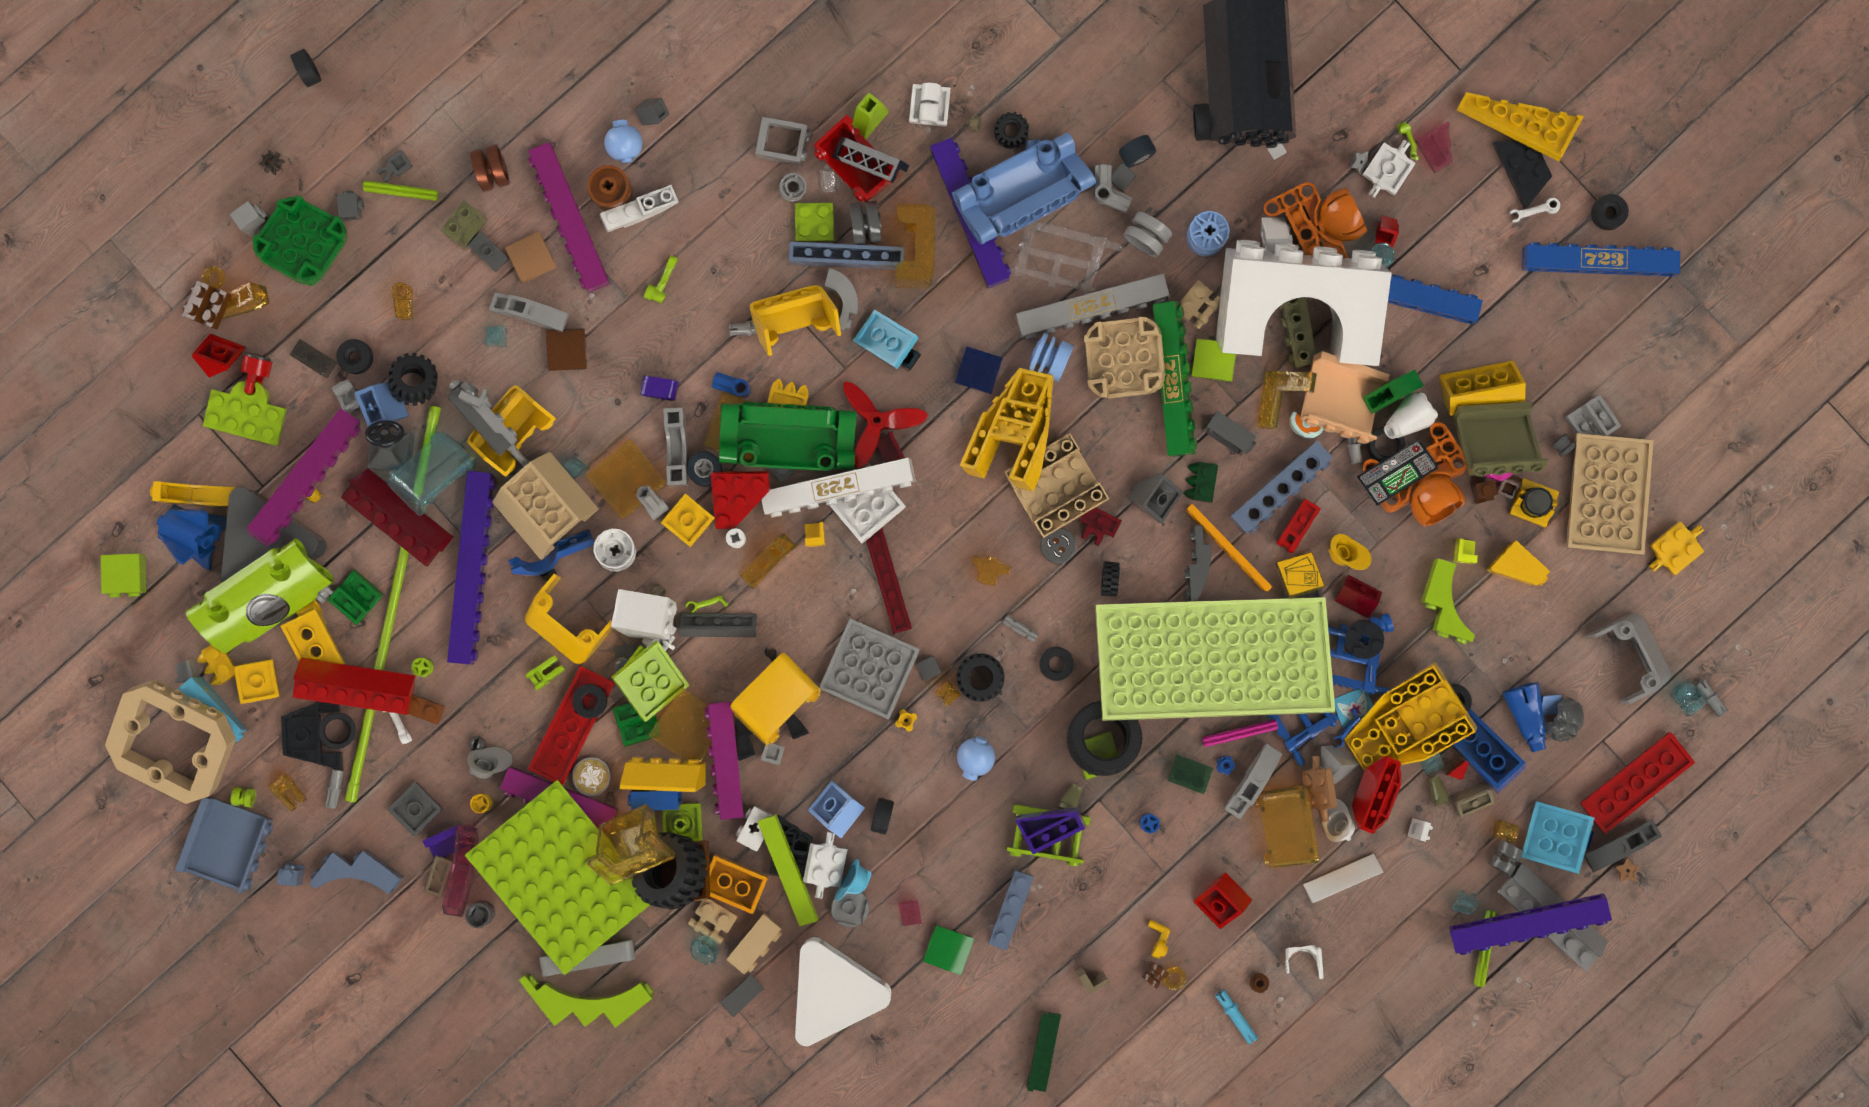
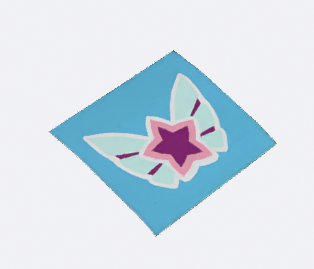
M1357 689L1334 699L1335 710L1343 728L1355 719L1351 712L1353 709H1356L1358 717L1362 719L1373 707L1369 694L1363 692L1362 689Z

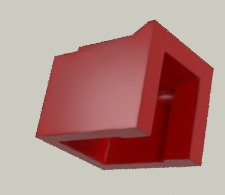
M1382 215L1376 229L1375 243L1394 247L1399 234L1397 219Z

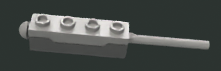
M460 380L451 381L449 389L452 393L448 396V399L499 456L508 450L525 467L529 461L515 447L517 442L515 437L518 436L511 427L507 429L504 426L503 422L505 420L498 412L494 414L490 410L492 405L487 402L486 406L482 405L478 409L458 400L461 390L464 392L470 390L476 394L479 392L472 383L468 385L466 381L464 383Z

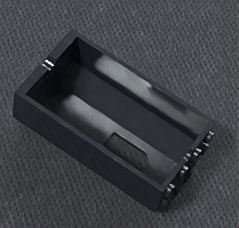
M1212 0L1204 4L1211 141H1217L1221 145L1235 143V146H1243L1247 142L1251 147L1266 145V148H1276L1277 144L1289 143V140L1296 138L1288 0Z

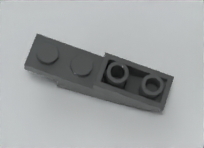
M1194 526L1193 530L1190 531V541L1194 542V550H1191V561H1195V564L1187 565V569H1184L1185 581H1188V588H1185V598L1189 602H1196L1199 598L1210 569L1211 544L1204 545L1203 526Z
M1652 819L1586 853L1584 857L1592 872H1596L1646 847L1651 842L1661 838L1662 835Z

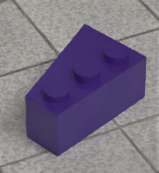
M1078 807L1017 815L1015 819L1032 854L1048 848L1084 830L1086 827Z

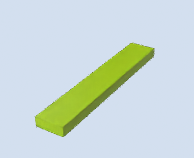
M777 814L759 819L757 821L799 926L817 922L819 918Z

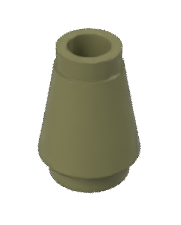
M1440 777L1428 779L1431 802H1434L1435 806L1450 802V795Z
M1073 784L1060 799L1059 808L1077 807L1083 788Z

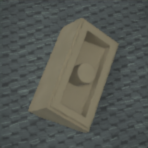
M1486 782L1451 796L1460 818L1495 804L1492 790Z

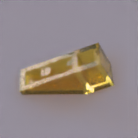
M248 282L229 292L232 297L222 319L253 312L270 304L266 286Z
M785 533L781 534L768 545L740 576L754 589L797 546Z

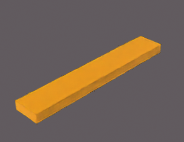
M1193 504L1185 509L1263 592H1268L1272 588L1265 578Z

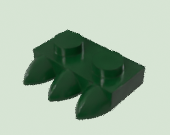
M1204 462L1188 465L1187 468L1197 475L1185 479L1189 485L1195 488L1184 491V495L1191 500L1213 503L1218 465Z

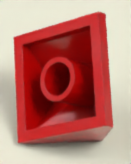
M209 334L192 353V357L208 378L228 370L246 350V346Z

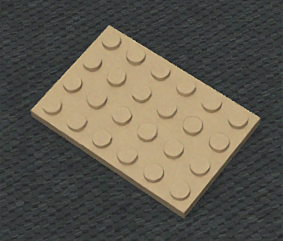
M1575 434L1574 443L1576 446L1574 447L1566 548L1637 555L1645 554L1654 440Z

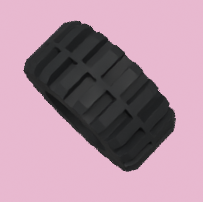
M660 832L657 835L650 836L648 838L649 841L645 840L641 844L642 847L637 849L635 853L636 858L632 860L631 864L633 865V870H631V876L633 877L632 885L634 888H637L635 890L636 894L645 903L660 908L674 910L675 908L685 907V904L689 905L694 901L693 897L697 898L700 894L699 890L705 884L703 882L704 877H707V871H705L707 861L703 859L705 856L703 850L699 849L700 845L696 841L679 834ZM671 855H674L677 863L676 874L672 882L664 887L661 879L662 867L665 861Z

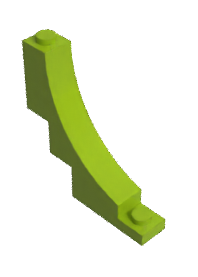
M528 973L519 980L554 1026L573 1012L584 1027L604 1013L616 1028L654 997L653 988L643 981L627 991L616 995L583 997L565 992L549 982L539 988L538 980Z

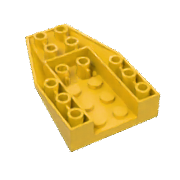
M1434 662L1384 693L1344 740L1365 771L1366 768L1385 755L1400 761L1401 765L1425 761L1475 733L1477 726L1438 664Z

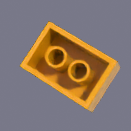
M715 854L710 864V897L753 914L769 876Z

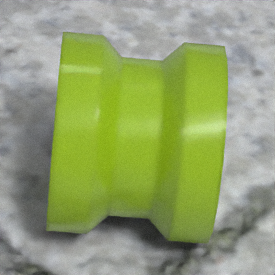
M417 658L413 661L411 669L415 675L426 677L433 672L434 665L428 658Z

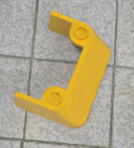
M818 285L754 301L749 306L759 341L768 356L772 355L771 346L779 340L778 334L813 325L819 331H826L832 328L837 336H841L838 309L824 289Z
M553 574L534 597L525 615V622L572 662L583 664L614 629L611 627L612 620L609 621L599 635L593 630L586 629L575 637L547 614L553 606V599L549 593L562 578L557 574Z

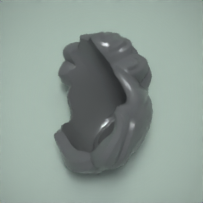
M1569 697L1557 704L1558 714L1554 721L1549 722L1547 725L1546 733L1555 741L1567 742L1575 738L1578 730L1581 729L1584 723L1582 705Z

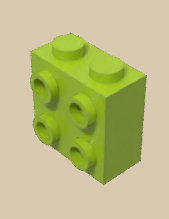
M145 554L101 555V594H108V598H120L121 594H128V597H140V593H147Z

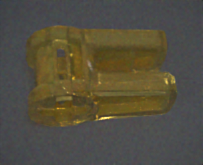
M397 282L392 287L395 316L400 320H411L413 318V290L407 284ZM402 288L406 290V292H403V296L399 294Z
M282 772L276 781L268 784V788L290 811H294L297 805L286 791L288 790L295 797V800L297 799L300 803L306 801L307 798L294 784L293 780L286 773Z

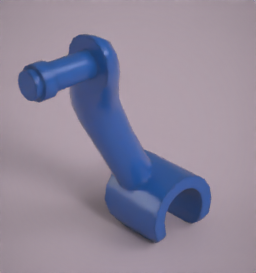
M1356 709L1351 711L1355 719L1345 727L1339 736L1333 739L1339 738L1342 741V744L1336 748L1344 745L1345 737L1361 720Z

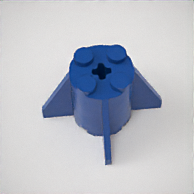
M174 504L164 515H160L157 519V525L159 526L158 539L162 540L176 562L184 565L193 558L203 568L210 570L212 569L211 553L216 548L213 545L215 540H220L221 532L226 529L227 516L208 514V512L202 509H184Z

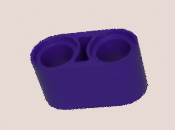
M643 376L640 395L676 401L679 382Z

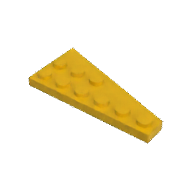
M1466 92L1457 108V111L1560 162L1584 117L1582 115H1577L1576 117L1567 115V112L1562 111L1559 113L1551 112L1547 108L1518 103V105L1511 104L1507 100L1502 99L1501 101L1491 100L1488 96Z

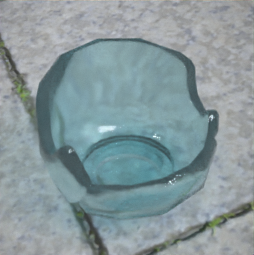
M700 936L691 943V954L698 962L708 965L716 961L719 947L713 938Z

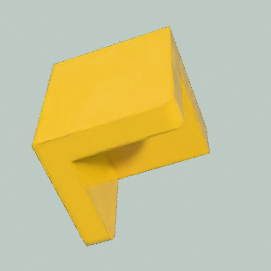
M824 522L805 524L806 547L826 546Z

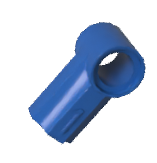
M717 372L712 382L713 389L742 399L747 398L751 394V386L744 379H737ZM746 385V390L743 393L737 392L738 386Z

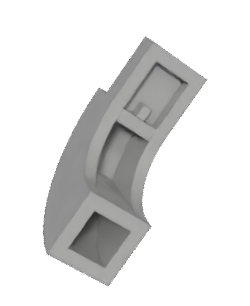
M829 268L825 289L836 293L842 300L843 308L839 323L841 332L846 333V330L851 328L853 320L850 315L858 317L859 304L857 294L846 276L837 270Z

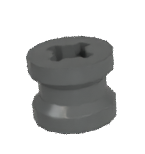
M1567 434L1561 436L1551 445L1553 449H1557L1560 457L1565 456L1576 446L1574 442H1570Z

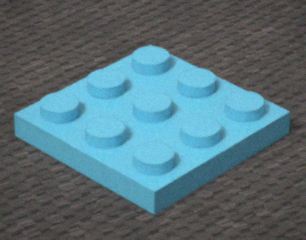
M1536 801L1523 847L1524 853L1522 858L1580 874L1595 818Z

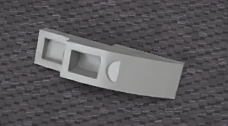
M495 292L489 308L493 313L524 320L529 324L563 332L569 316L568 313L519 296L511 294L508 296Z
M1265 743L1245 772V777L1225 804L1224 809L1239 819L1242 818L1249 806L1254 804L1264 789L1282 756V752Z

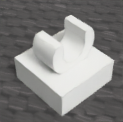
M1412 818L1407 837L1426 842V840H1430L1428 832L1433 827L1430 826L1431 823Z

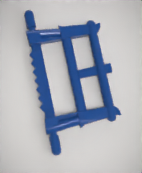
M1340 624V629L1328 626L1329 634L1338 636L1337 649H1330L1331 657L1367 665L1364 682L1332 674L1333 686L1335 684L1340 687L1344 685L1347 689L1351 687L1354 691L1358 688L1369 694H1375L1376 692L1382 695L1391 690L1376 686L1377 668H1379L1380 652L1368 659L1356 658L1351 653L1343 652L1348 625ZM1364 634L1361 635L1362 639L1359 641L1368 643L1370 637H1366Z
M1323 713L1325 718L1312 724L1307 714H1298L1306 729L1291 737L1278 715H1266L1271 720L1277 721V735L1283 738L1287 751L1289 753L1292 752V756L1299 766H1303L1305 761L1300 752L1297 751V748L1311 738L1313 740L1317 734L1329 725L1332 727L1336 726V720L1339 719L1335 714Z

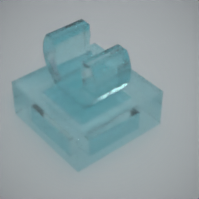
M576 457L569 459L564 465L569 469L568 473L573 479L586 475L590 469Z
M1462 890L1454 901L1452 910L1472 915L1478 906V900H1475L1474 893H1471L1469 898L1465 897L1464 890Z

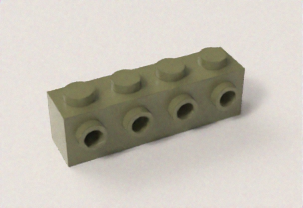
M1306 297L1289 300L1278 307L1279 310H1282L1283 317H1280L1281 326L1286 331L1284 343L1286 347H1289L1290 352L1287 355L1288 363L1292 365L1293 370L1311 367L1313 355L1317 354Z

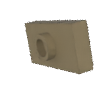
M440 855L435 856L423 891L424 893L443 898L455 860Z

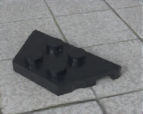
M1495 141L1493 147L1523 209H1525L1550 180L1552 174L1541 152L1517 141Z

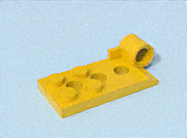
M316 600L297 611V618L281 625L298 661L301 658L345 664L326 627L327 623ZM304 629L311 630V639H305L303 637L302 633ZM313 646H318L321 649L320 656L312 654L311 649Z

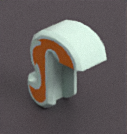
M1295 411L1289 417V425L1292 431L1303 439H1313L1319 436L1324 429L1319 426L1307 425L1306 422L1300 420V416Z

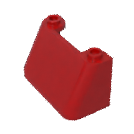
M846 114L814 144V155L819 161L823 160L855 192L853 194L858 201L868 202L892 182L832 158L841 136L875 149L860 134V130L858 128L855 129L852 125L853 120ZM843 147L840 157L849 154L846 147ZM862 154L854 156L856 163L864 160ZM877 160L869 162L871 169L879 166ZM887 166L884 168L887 176H890L893 167ZM899 170V172H898V174H897L895 180L899 177L900 170Z

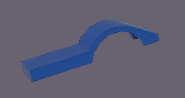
M590 529L555 542L554 546L556 548L543 560L526 562L519 557L508 560L510 566H513L511 568L513 574L533 576L545 574L555 567L559 558L593 546L594 539Z

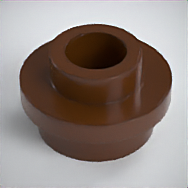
M1256 973L1250 978V987L1257 993L1265 992L1269 987V979L1262 973ZM1258 980L1263 981V985L1260 987L1256 985Z

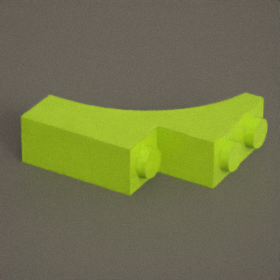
M1439 558L1434 559L1421 603L1426 604L1425 608L1434 611L1437 608L1439 609L1432 631L1437 632V636L1446 639L1450 636L1456 638L1455 642L1466 645L1467 642H1473L1475 634L1463 624L1454 607L1452 580L1457 564Z

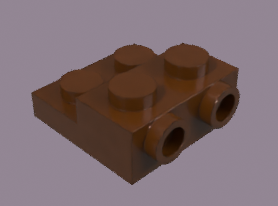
M197 281L191 287V296L188 302L183 305L182 316L217 330L232 295Z

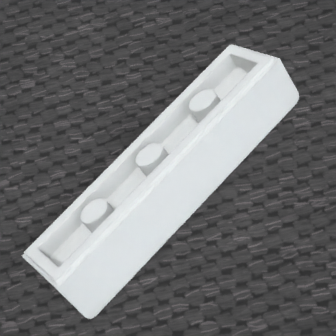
M1373 853L1303 885L1310 901L1315 903L1383 873V870Z

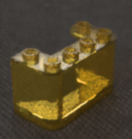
M897 203L898 222H902L906 226L907 232H916L915 261H902L896 266V288H929L934 282L935 209L929 204Z

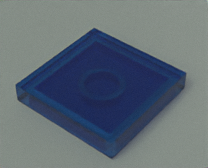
M967 346L955 383L992 394L1003 358Z

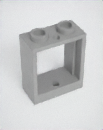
M762 117L755 152L756 157L801 166L802 161H806L807 150H805V144L810 141L811 131H808V126L805 124ZM770 126L801 131L797 156L766 151Z

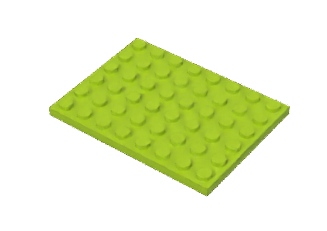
M558 780L465 854L466 858L564 975L650 905L642 901L641 897H638L635 890L637 888H634L632 885L633 877L631 876L632 869Z

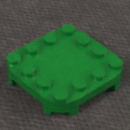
M296 195L295 197L280 199L276 203V209L259 234L254 235L252 240L253 250L258 260L264 265L297 283L314 286L324 277L345 246L348 233L342 220L337 215L334 217L306 202L303 197Z

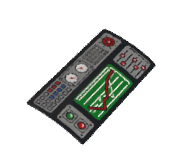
M1417 439L1358 475L1357 478L1378 506L1437 470L1438 466L1423 444Z

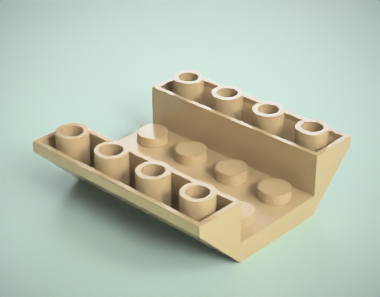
M1071 433L1046 447L1041 475L1034 492L1017 488L1008 479L1013 467L1004 472L1014 493L1043 538L1109 500L1101 483L1097 482L1079 451L1080 448Z
M551 452L529 462L500 488L492 502L540 560L556 548L554 543L579 521L585 522L599 510Z

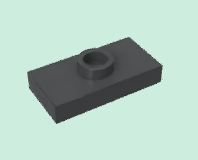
M482 232L468 244L495 272L509 260Z

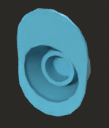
M855 859L852 862L847 875L841 882L840 888L838 887L835 894L836 901L842 899L846 893L859 894L866 889L872 874L860 865L859 859Z

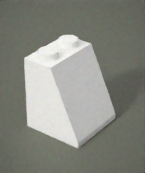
M618 589L611 627L627 637L669 640L670 634L673 632L674 615L677 611L676 602L668 597Z

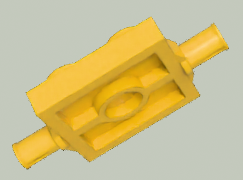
M1678 521L1649 545L1657 558L1656 561L1649 565V568L1655 572L1663 565L1672 575L1678 574L1704 552L1696 539L1699 534L1704 532L1702 526L1698 525L1695 529L1689 531L1681 521Z

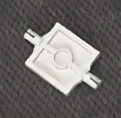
M1403 140L1398 149L1392 148L1386 143L1382 144L1362 175L1374 184L1368 193L1369 196L1372 195L1375 198L1380 189L1387 191L1393 196L1397 193L1416 164L1405 154V151L1410 146L1409 142L1405 145L1407 141Z
M827 832L825 843H810L803 882L817 886L815 898L823 899L824 887L840 888L848 849L833 845L835 834Z

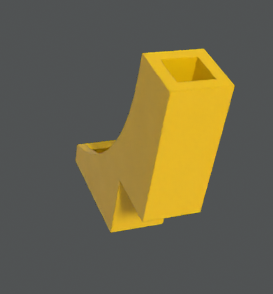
M153 481V486L150 488V496L152 501L164 504L228 507L229 495L237 487Z

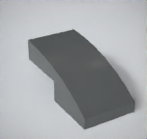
M749 975L720 1003L734 1017L764 988L752 975Z

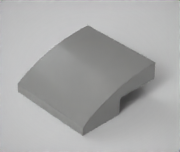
M1601 395L1596 396L1564 417L1575 434L1608 436L1621 427Z

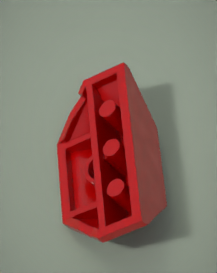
M1385 755L1365 769L1352 802L1357 828L1374 834L1388 820L1402 784L1400 761Z

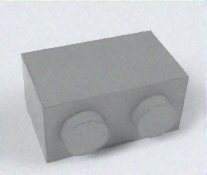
M249 201L229 214L239 229L251 237L261 231L269 217L263 208H260L257 204L253 205Z

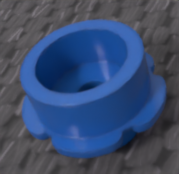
M1230 756L1220 757L1217 760L1216 768L1218 772L1229 775L1235 769V762L1232 761Z

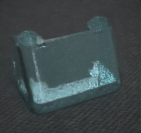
M438 431L431 437V441L398 470L394 469L389 473L387 485L420 517L427 511L426 507L430 503L432 504L440 493L461 475L464 476L466 474V470L473 471L477 467V457L446 432L440 433Z

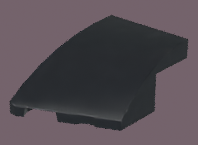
M777 815L800 874L804 878L810 843H812L813 837L783 819L782 816ZM771 857L769 875L779 876Z

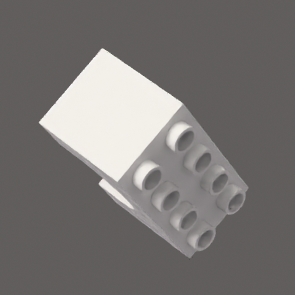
M1237 240L1236 249L1226 248L1216 331V341L1222 353L1262 356L1265 327L1272 313L1289 300L1310 297L1319 299L1330 307L1332 331L1329 349L1340 363L1379 366L1392 272L1382 264V258L1376 257V252L1353 250L1352 259L1343 258V255L1337 253L1335 248L1316 246L1314 247L1313 255H1303V251L1298 250V245L1276 243L1275 251L1267 252L1264 251L1263 247H1260V242L1251 240Z

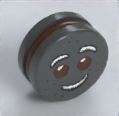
M1060 528L1042 538L1040 544L1041 553L1051 563H1065L1075 554L1076 540L1071 532Z

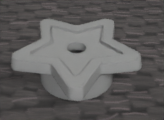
M1364 151L1361 154L1355 152L1351 159L1350 167L1357 169L1359 175L1370 164L1367 160L1368 151Z

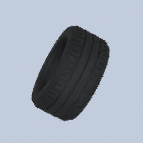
M1101 701L1092 702L1083 707L1072 719L1067 732V747L1073 761L1084 771H1087V773L1096 776L1115 775L1125 770L1137 758L1143 740L1142 729L1138 719L1112 720L1122 729L1125 737L1122 752L1110 759L1093 755L1085 744L1084 731L1088 723L1102 718Z

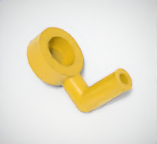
M1150 919L1147 926L1161 933L1151 956L1159 959L1161 956L1164 957L1169 947L1166 944L1170 929Z

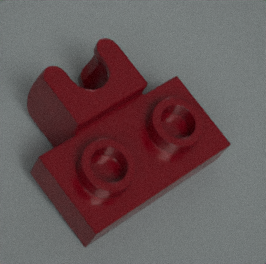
M1095 507L1083 514L1079 520L1088 525L1081 538L1086 539L1089 534H1094L1096 536L1095 545L1099 546L1105 534L1114 538L1122 520Z

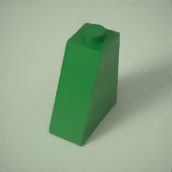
M1414 369L1362 398L1371 414L1424 385Z

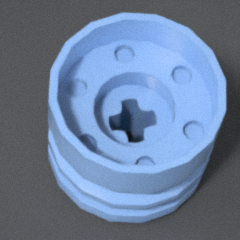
M1201 212L1195 216L1187 229L1186 240L1189 248L1200 256L1215 255L1222 249L1229 238L1230 229L1228 222L1218 212ZM1207 228L1212 232L1211 236H1208V232H1205Z
M1044 333L1041 339L1037 341L1031 355L1029 370L1034 371L1036 364H1039L1041 366L1038 372L1042 373L1046 367L1049 369L1048 374L1054 377L1053 380L1059 382L1074 345L1062 341L1059 347H1055L1056 337L1053 336L1050 344H1048L1046 340L1049 334Z

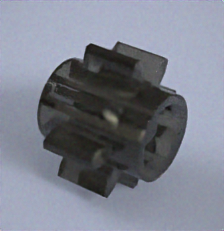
M268 150V154L261 155L263 160L259 164L265 167L264 172L269 173L271 170L272 174L276 175L277 171H283L281 167L285 161L279 159L280 153L276 152L273 155V152Z

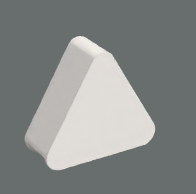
M811 937L804 942L800 950L795 1038L800 1045L810 1046L885 1009L889 1005L891 988L887 982L819 937Z

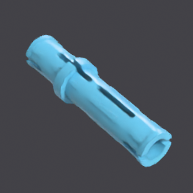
M1225 989L1221 990V994L1218 992L1215 997L1225 1009L1224 1013L1229 1015L1248 1044H1251L1252 1040L1255 1042L1258 1036L1238 1010L1237 1003L1231 1000Z

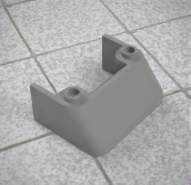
M1638 613L1628 614L1586 635L1587 638H1597L1613 630L1618 639H1631L1647 671V674L1640 681L1642 690L1619 700L1620 704H1631L1659 690L1670 680L1671 672L1642 615Z

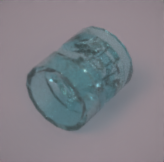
M1380 243L1370 250L1376 252V257L1382 258V264L1386 268L1394 261V250L1388 244Z
M1691 680L1683 682L1670 693L1672 699L1677 704H1681L1680 709L1686 716L1695 714L1707 704L1704 696L1696 692L1697 688Z

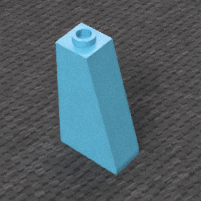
M191 677L177 689L185 695L196 698L202 703L224 713L236 737L235 743L244 737L243 733L247 729L204 677Z

